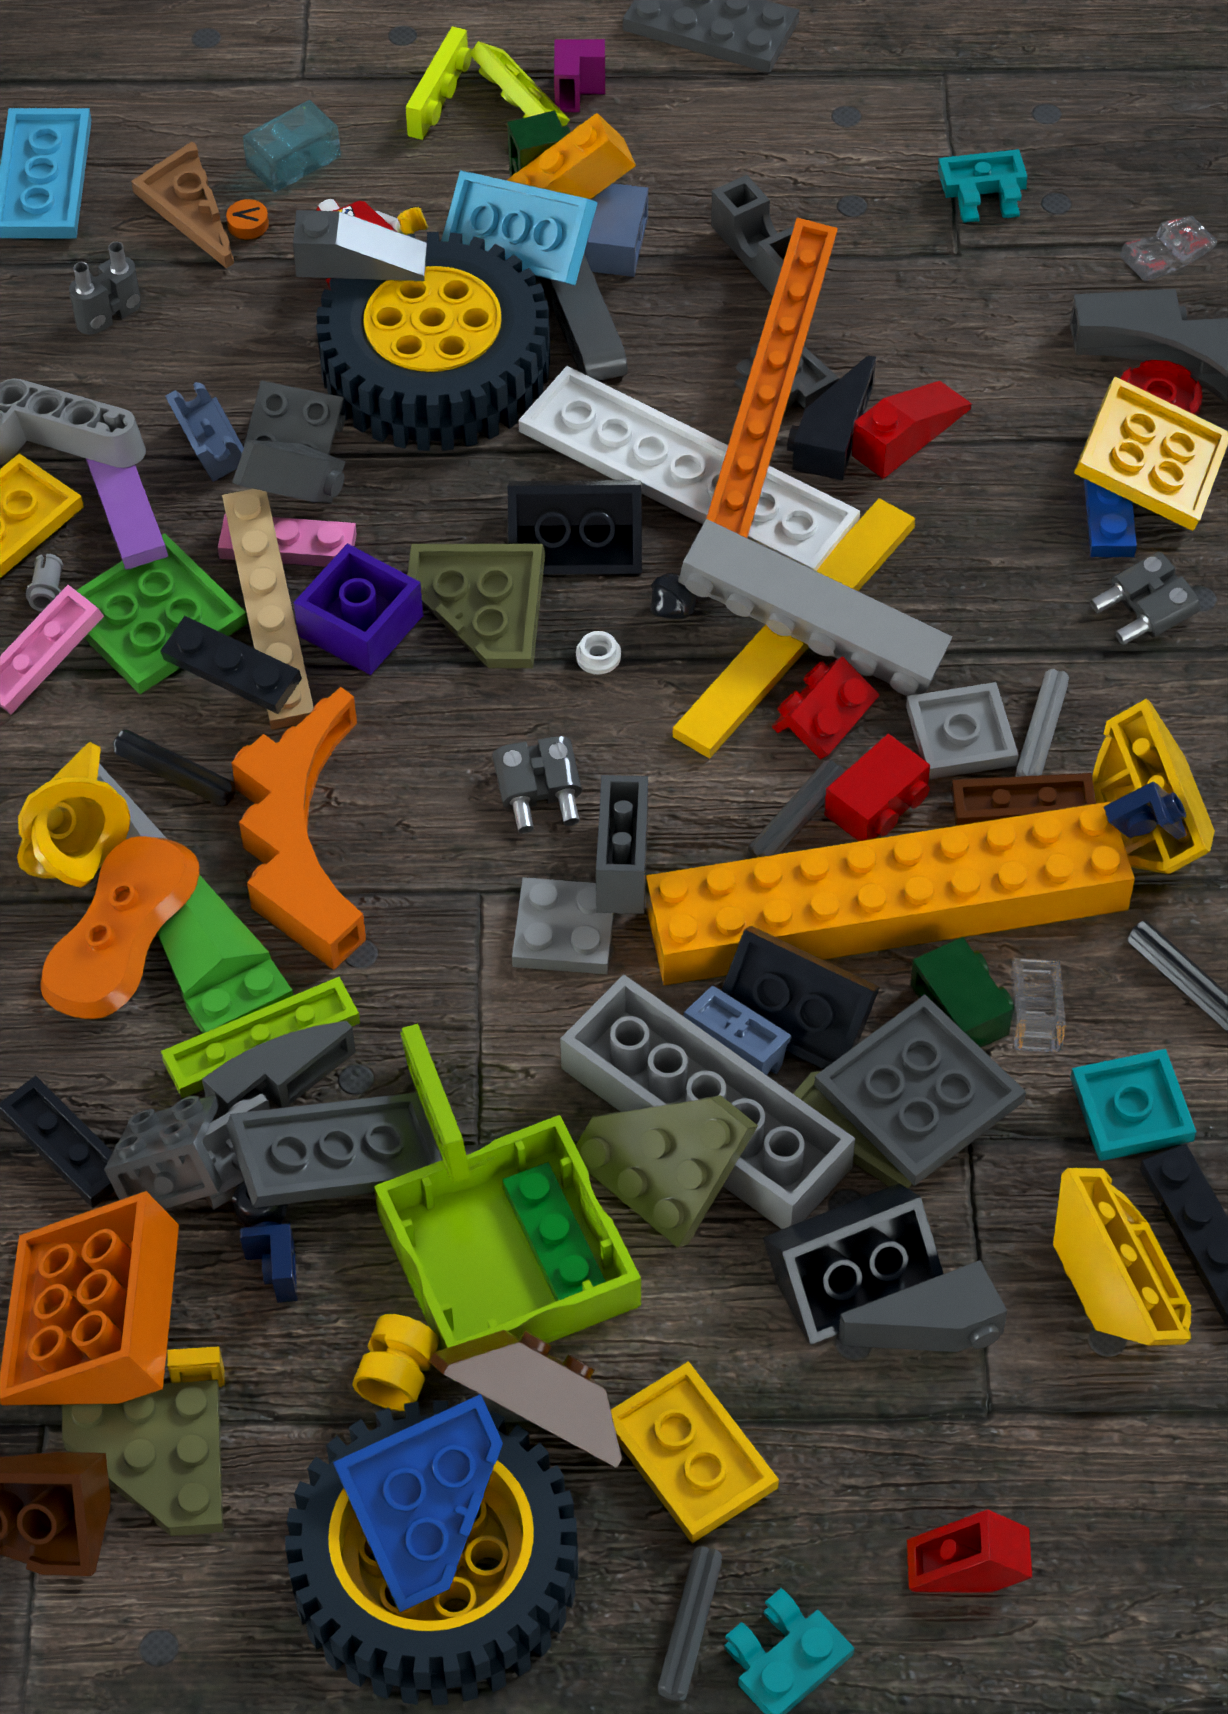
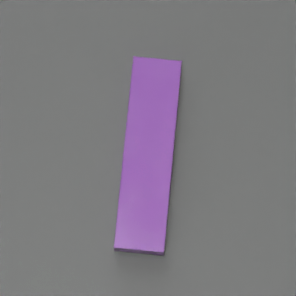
M86 458L125 569H131L168 557L164 540L136 466L118 468Z

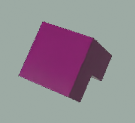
M554 39L555 105L562 112H580V94H605V39Z

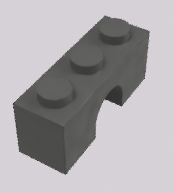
M745 175L712 190L711 226L773 296L794 227L792 226L777 233L770 217L769 198L748 175Z

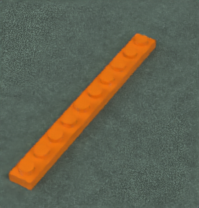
M798 217L796 218L706 518L748 538L838 230L836 227Z

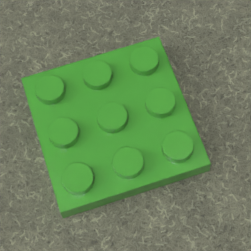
M163 534L162 538L168 557L127 570L124 567L123 561L76 590L94 604L104 615L84 639L139 694H142L180 669V667L165 661L160 650L184 616L227 636L248 624L246 611L166 534Z

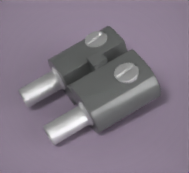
M112 242L109 245L110 259L97 266L98 276L94 277L89 272L88 264L85 262H78L74 265L75 280L69 286V293L76 327L83 334L99 333L113 325L112 315L116 313L123 319L135 312L141 305L135 263L130 258L125 257L124 247L120 242Z
M1160 551L1153 553L1113 576L1111 579L1113 587L1090 600V604L1097 614L1119 601H1122L1130 612L1134 610L1137 614L1135 621L1115 632L1117 639L1122 645L1145 632L1154 638L1201 610L1199 599L1194 590L1182 576L1178 578L1175 575V567Z
M559 736L538 739V745L527 746V741L501 746L493 752L492 757L502 803L505 808L514 810L519 833L524 834L534 830L529 807L536 806L538 800L547 799L548 804L559 802L564 825L573 826L579 823L580 819L575 798L582 793V787L572 743L569 738Z

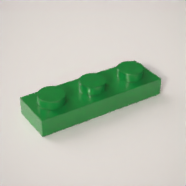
M549 1162L502 1179L505 1195L556 1302L582 1292V1282L590 1280L593 1287L606 1282Z

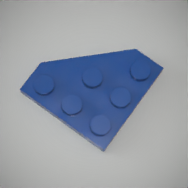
M481 1394L333 1462L398 1612H402L449 1590L458 1562L467 1538L470 1535L484 1497L486 1486L503 1445Z

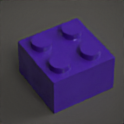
M348 543L293 602L299 637L369 675H372L423 617L421 582Z

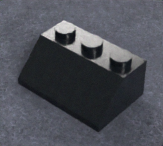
M641 480L509 481L507 486L508 544H543L545 550L543 574H642Z
M900 1183L763 1237L776 1283L810 1345L839 1334L840 1316L842 1313L944 1274L921 1196Z

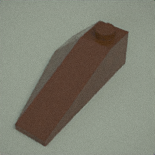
M50 1452L0 1457V1555L27 1564V1570L41 1575L92 1576L96 1572L111 1505L106 1453Z

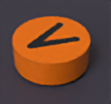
M252 199L240 200L233 203L227 210L228 230L239 239L248 240L260 237L268 229V212L266 207L259 201Z

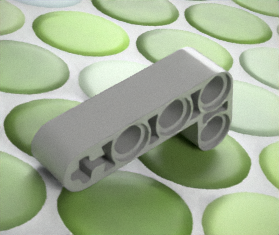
M13 378L0 382V465L11 460L26 441L118 468L131 467L138 464L144 458L146 448L132 412L22 379Z

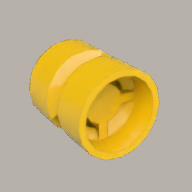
M384 1314L380 1316L367 1346L370 1352L363 1355L352 1383L354 1390L362 1398L385 1409L390 1408V1410L405 1411V1403L416 1402L425 1381L421 1371H428L431 1363L429 1360L433 1353L436 1352L440 1342L438 1335L430 1327L407 1316L398 1314Z

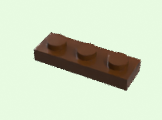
M1092 773L952 780L951 786L956 826L1096 804Z

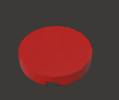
M1148 360L1141 362L1140 367L1133 370L1130 367L1123 372L1120 378L1198 416L1201 410L1202 387L1198 380L1196 383L1190 377L1191 372L1182 365L1167 360Z

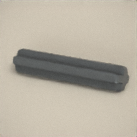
M832 760L825 761L748 847L749 858L779 854L825 803L826 788L845 772L843 767L837 765Z
M699 1546L694 1550L658 1684V1693L665 1699L684 1701L687 1697L722 1564V1555L716 1549Z

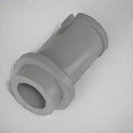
M41 554L35 558L32 583L27 586L25 593L30 606L41 612L61 592L58 587L63 562L53 554H46L44 568L42 567L43 555Z

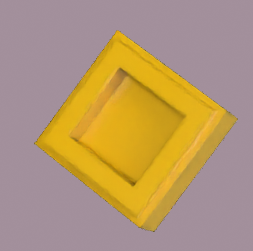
M219 1346L167 1350V1366L172 1383L217 1379L219 1387L225 1386V1369Z

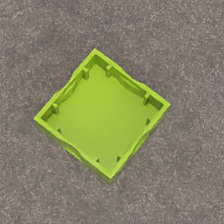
M560 1115L495 1139L480 1150L466 1155L470 1179L454 1183L449 1178L443 1160L374 1186L379 1219L428 1326L438 1335L440 1340L439 1350L502 1330L518 1338H521L524 1331H528L545 1342L550 1343L641 1306V1277L613 1220L597 1201L590 1184L588 1170ZM549 1162L606 1282L594 1287L590 1280L582 1282V1292L557 1302L505 1195L502 1179Z

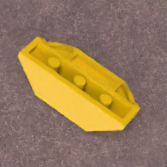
M1146 698L1107 720L1103 733L1106 737L1099 750L1092 775L1096 804L1112 803L1154 781L1167 793L1174 792L1179 797L1186 812V818L1182 819V823L1187 836L1179 840L1174 838L1159 824L1150 833L1134 836L1130 839L1120 831L1130 866L1171 874L1209 853L1215 830L1187 760L1152 703Z
M1067 1168L1061 1175L1053 1246L1095 1330L1148 1346L1185 1345L1191 1339V1332L1189 1331L1191 1305L1149 1223L1127 1196L1111 1185L1112 1178L1103 1168Z

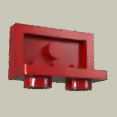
M843 656L828 665L823 661L815 665L803 678L807 686L800 694L794 691L779 705L777 711L781 715L771 726L777 733L789 727L820 760L832 752L880 696Z

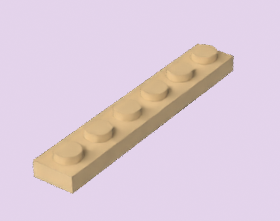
M250 489L224 494L222 498L254 649L299 669L302 677L279 714L267 709L271 730L298 725L311 714L314 707L267 492Z

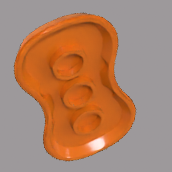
M137 836L126 839L118 844L107 855L102 864L95 896L87 912L80 922L47 955L40 983V990L44 1000L55 1010L81 1019L103 1018L123 1007L136 992L140 984L147 951L156 933L169 918L184 906L197 886L199 862L196 855L184 845L160 837Z

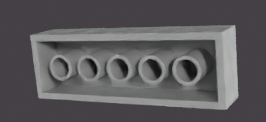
M624 974L560 1038L561 1069L620 1112L721 1095L758 1125L757 1129L723 1187L781 1229L804 1221L853 1167L855 1138Z

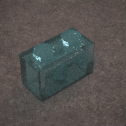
M310 99L243 135L246 165L274 193L341 157L338 126Z

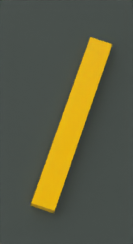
M878 498L837 544L817 569V572L859 591L915 528L916 518ZM765 624L673 727V738L710 759L809 648L808 644L791 636H780L771 631Z

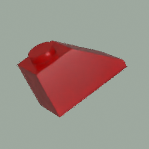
M989 1509L907 1539L909 1590L914 1592L992 1593L1032 1578L1029 1527Z

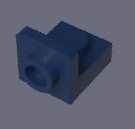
M1154 781L1104 806L1109 823L1129 839L1134 836L1150 833L1158 824L1177 840L1187 836L1182 823V819L1186 818L1182 802L1174 792L1167 793Z
M267 1221L258 1223L253 1227L241 1228L240 1240L245 1259H262L264 1284H273L277 1303L298 1301L296 1249L290 1223L279 1224Z

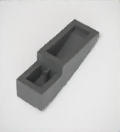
M347 1021L317 1025L287 1033L259 1044L228 1060L202 1078L205 1096H217L220 1105L216 1113L220 1117L225 1115L239 1101L250 1100L259 1094H263L267 1100L271 1099L279 1108H286L356 1052L353 1027Z

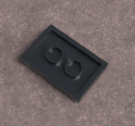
M749 926L743 931L721 991L789 1033L791 1039L786 1047L787 1052L825 1069L859 1043L880 987L758 928Z

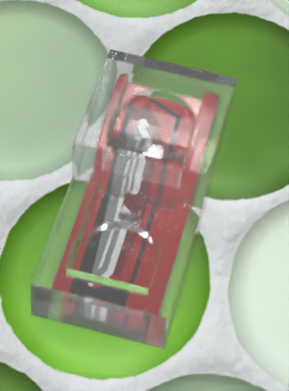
M1193 216L1162 222L1156 236L1126 242L1120 257L1145 282L1167 275L1192 263L1212 250L1217 240Z

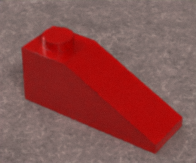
M941 381L883 398L854 421L852 456L884 479L971 410L972 403Z

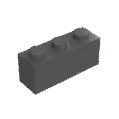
M601 775L596 860V913L644 914L648 835V776Z

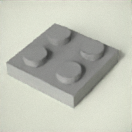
M996 682L907 696L906 709L920 757L930 764L929 780L1017 766L1019 755Z
M523 877L512 952V967L608 975L615 913H596V883Z

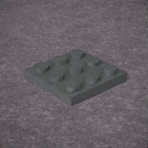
M923 995L818 1073L814 1081V1086L914 1186L1025 1101L1026 1091L926 995Z

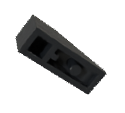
M867 355L804 410L799 426L792 425L787 442V451L793 452L792 470L843 481L852 455L854 421L866 412L874 387L875 356Z

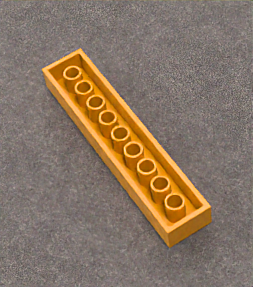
M1110 802L646 875V910L663 985H671L726 976L743 931L749 926L758 928L825 960L1129 910L1135 878L1120 831L1109 823L1104 806L1110 804Z

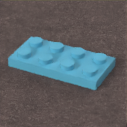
M90 108L8 109L0 164V238H77L92 121Z
M460 170L441 241L448 242L450 232L462 234L463 244L466 245L470 244L473 236L484 239L485 251L488 252L494 244L504 248L505 261L514 254L522 260V271L530 268L537 277L575 286L598 202Z

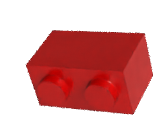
M888 733L826 788L824 815L857 841L875 839L878 835L883 837L894 828L899 817L910 807L912 809L917 808L927 797L930 790L928 786L930 764Z

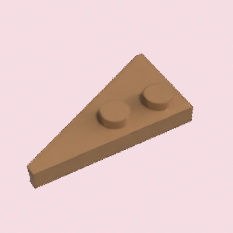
M190 142L131 181L135 195L225 268L234 264L230 242L226 231L224 232L219 210L212 190L209 188L208 178L205 169L202 168L198 149L194 142Z

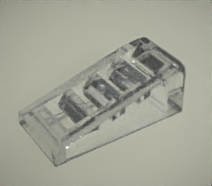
M1012 958V1000L1015 1008L1012 1014L1014 1048L1020 1051H1061L1066 1022L1060 961ZM1024 980L1050 981V984L1024 982Z

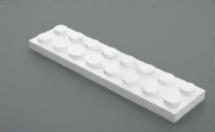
M569 366L563 369L519 419V432L614 480H641L642 494L704 524L728 445ZM769 466L748 539L817 571L837 544L860 520V510Z

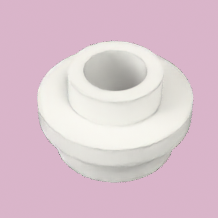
M593 631L586 634L576 648V661L584 671L591 674L611 672L619 665L621 660V648L614 637L607 632Z

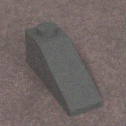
M296 210L293 238L296 277L425 281L426 242L340 211Z
M246 440L232 483L306 501L332 503L333 498L339 494L344 484L345 477L342 471L346 461L301 443Z
M981 1260L842 1313L838 1337L843 1346L959 1352L972 1346L975 1349H981L993 1344L1004 1333L1007 1309Z

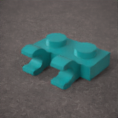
M1019 149L938 158V174L945 198L958 197L960 217L963 223L979 221L977 205H981L980 194L996 192L999 193L1002 217H1020L1017 201L1022 199L1020 190L1027 189L1028 176Z
M780 1588L765 1601L768 1608L763 1612L766 1618L785 1636L775 1647L766 1653L756 1636L743 1622L725 1636L728 1640L724 1645L725 1650L746 1670L739 1677L738 1686L764 1714H787L851 1658L855 1650L852 1644L818 1609L805 1619L792 1597Z

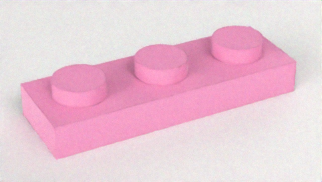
M225 513L218 543L219 559L235 560ZM272 517L283 564L326 567L347 543L355 546L357 535L356 523Z
M67 585L0 655V707L10 715L104 617L94 604L71 586Z

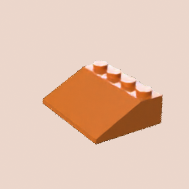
M147 1191L19 1235L0 1370L1 1405L120 1404L163 1389L179 1224Z

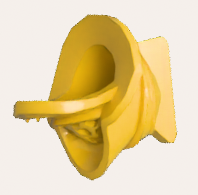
M92 742L87 743L49 782L28 795L18 815L19 835L22 839L17 854L19 867L28 875L42 879L58 878L64 883L81 888L91 882L97 869L102 867L107 855L118 844L126 840L130 827V811L126 800L106 782L97 780L101 749Z

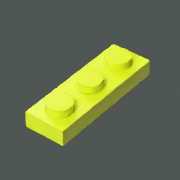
M451 27L405 106L409 137L420 140L424 139L430 126H435L438 123L445 100L447 98L451 99L454 95L457 79L461 72L468 70L472 59L469 54L472 49L468 48L467 30Z
M479 41L476 43L469 55L481 66L479 68L480 74L490 82L501 87V96L510 104L519 107L525 113L523 118L555 110L561 125L566 126L570 119L503 49Z

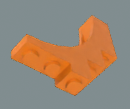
M342 687L337 689L329 698L321 699L314 706L311 714L301 723L290 727L284 732L278 743L263 734L253 744L244 746L231 762L235 789L255 803L246 810L239 821L243 848L263 862L254 870L247 882L251 908L333 970L366 941L363 913L347 900L331 882L318 862L307 833L310 801L319 774L335 747L357 724L354 696Z

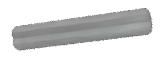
M1049 669L1045 672L1015 777L1042 775L1068 687L1069 676L1065 671Z

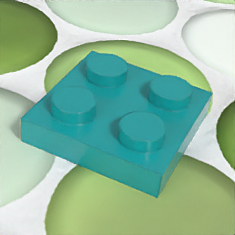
M1166 1049L1072 1068L1070 1080L1099 1161L1194 1142L1197 1131Z

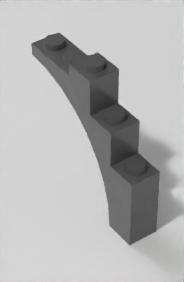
M1176 289L1074 294L1070 327L1076 355L1114 356L1143 362L1148 360H1167L1184 366L1191 372L1190 377L1196 383L1198 380L1200 385L1228 404V318L1187 320L1186 307L1179 306Z

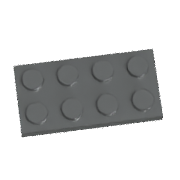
M634 0L623 17V31L770 73L799 23L800 10L767 0Z
M417 1092L230 1114L226 1125L253 1208L375 1193V1185L441 1160Z

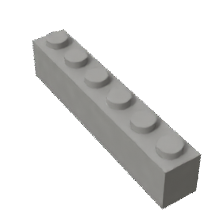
M708 519L705 520L686 555L678 582L685 585L691 593L700 597H710L725 604L734 614L742 617L750 616L766 624L771 631L780 636L796 638L808 644L809 648L819 655L833 656L837 659L843 656L859 674L865 676L873 675L889 683L898 693L907 696L927 692L952 639V636Z

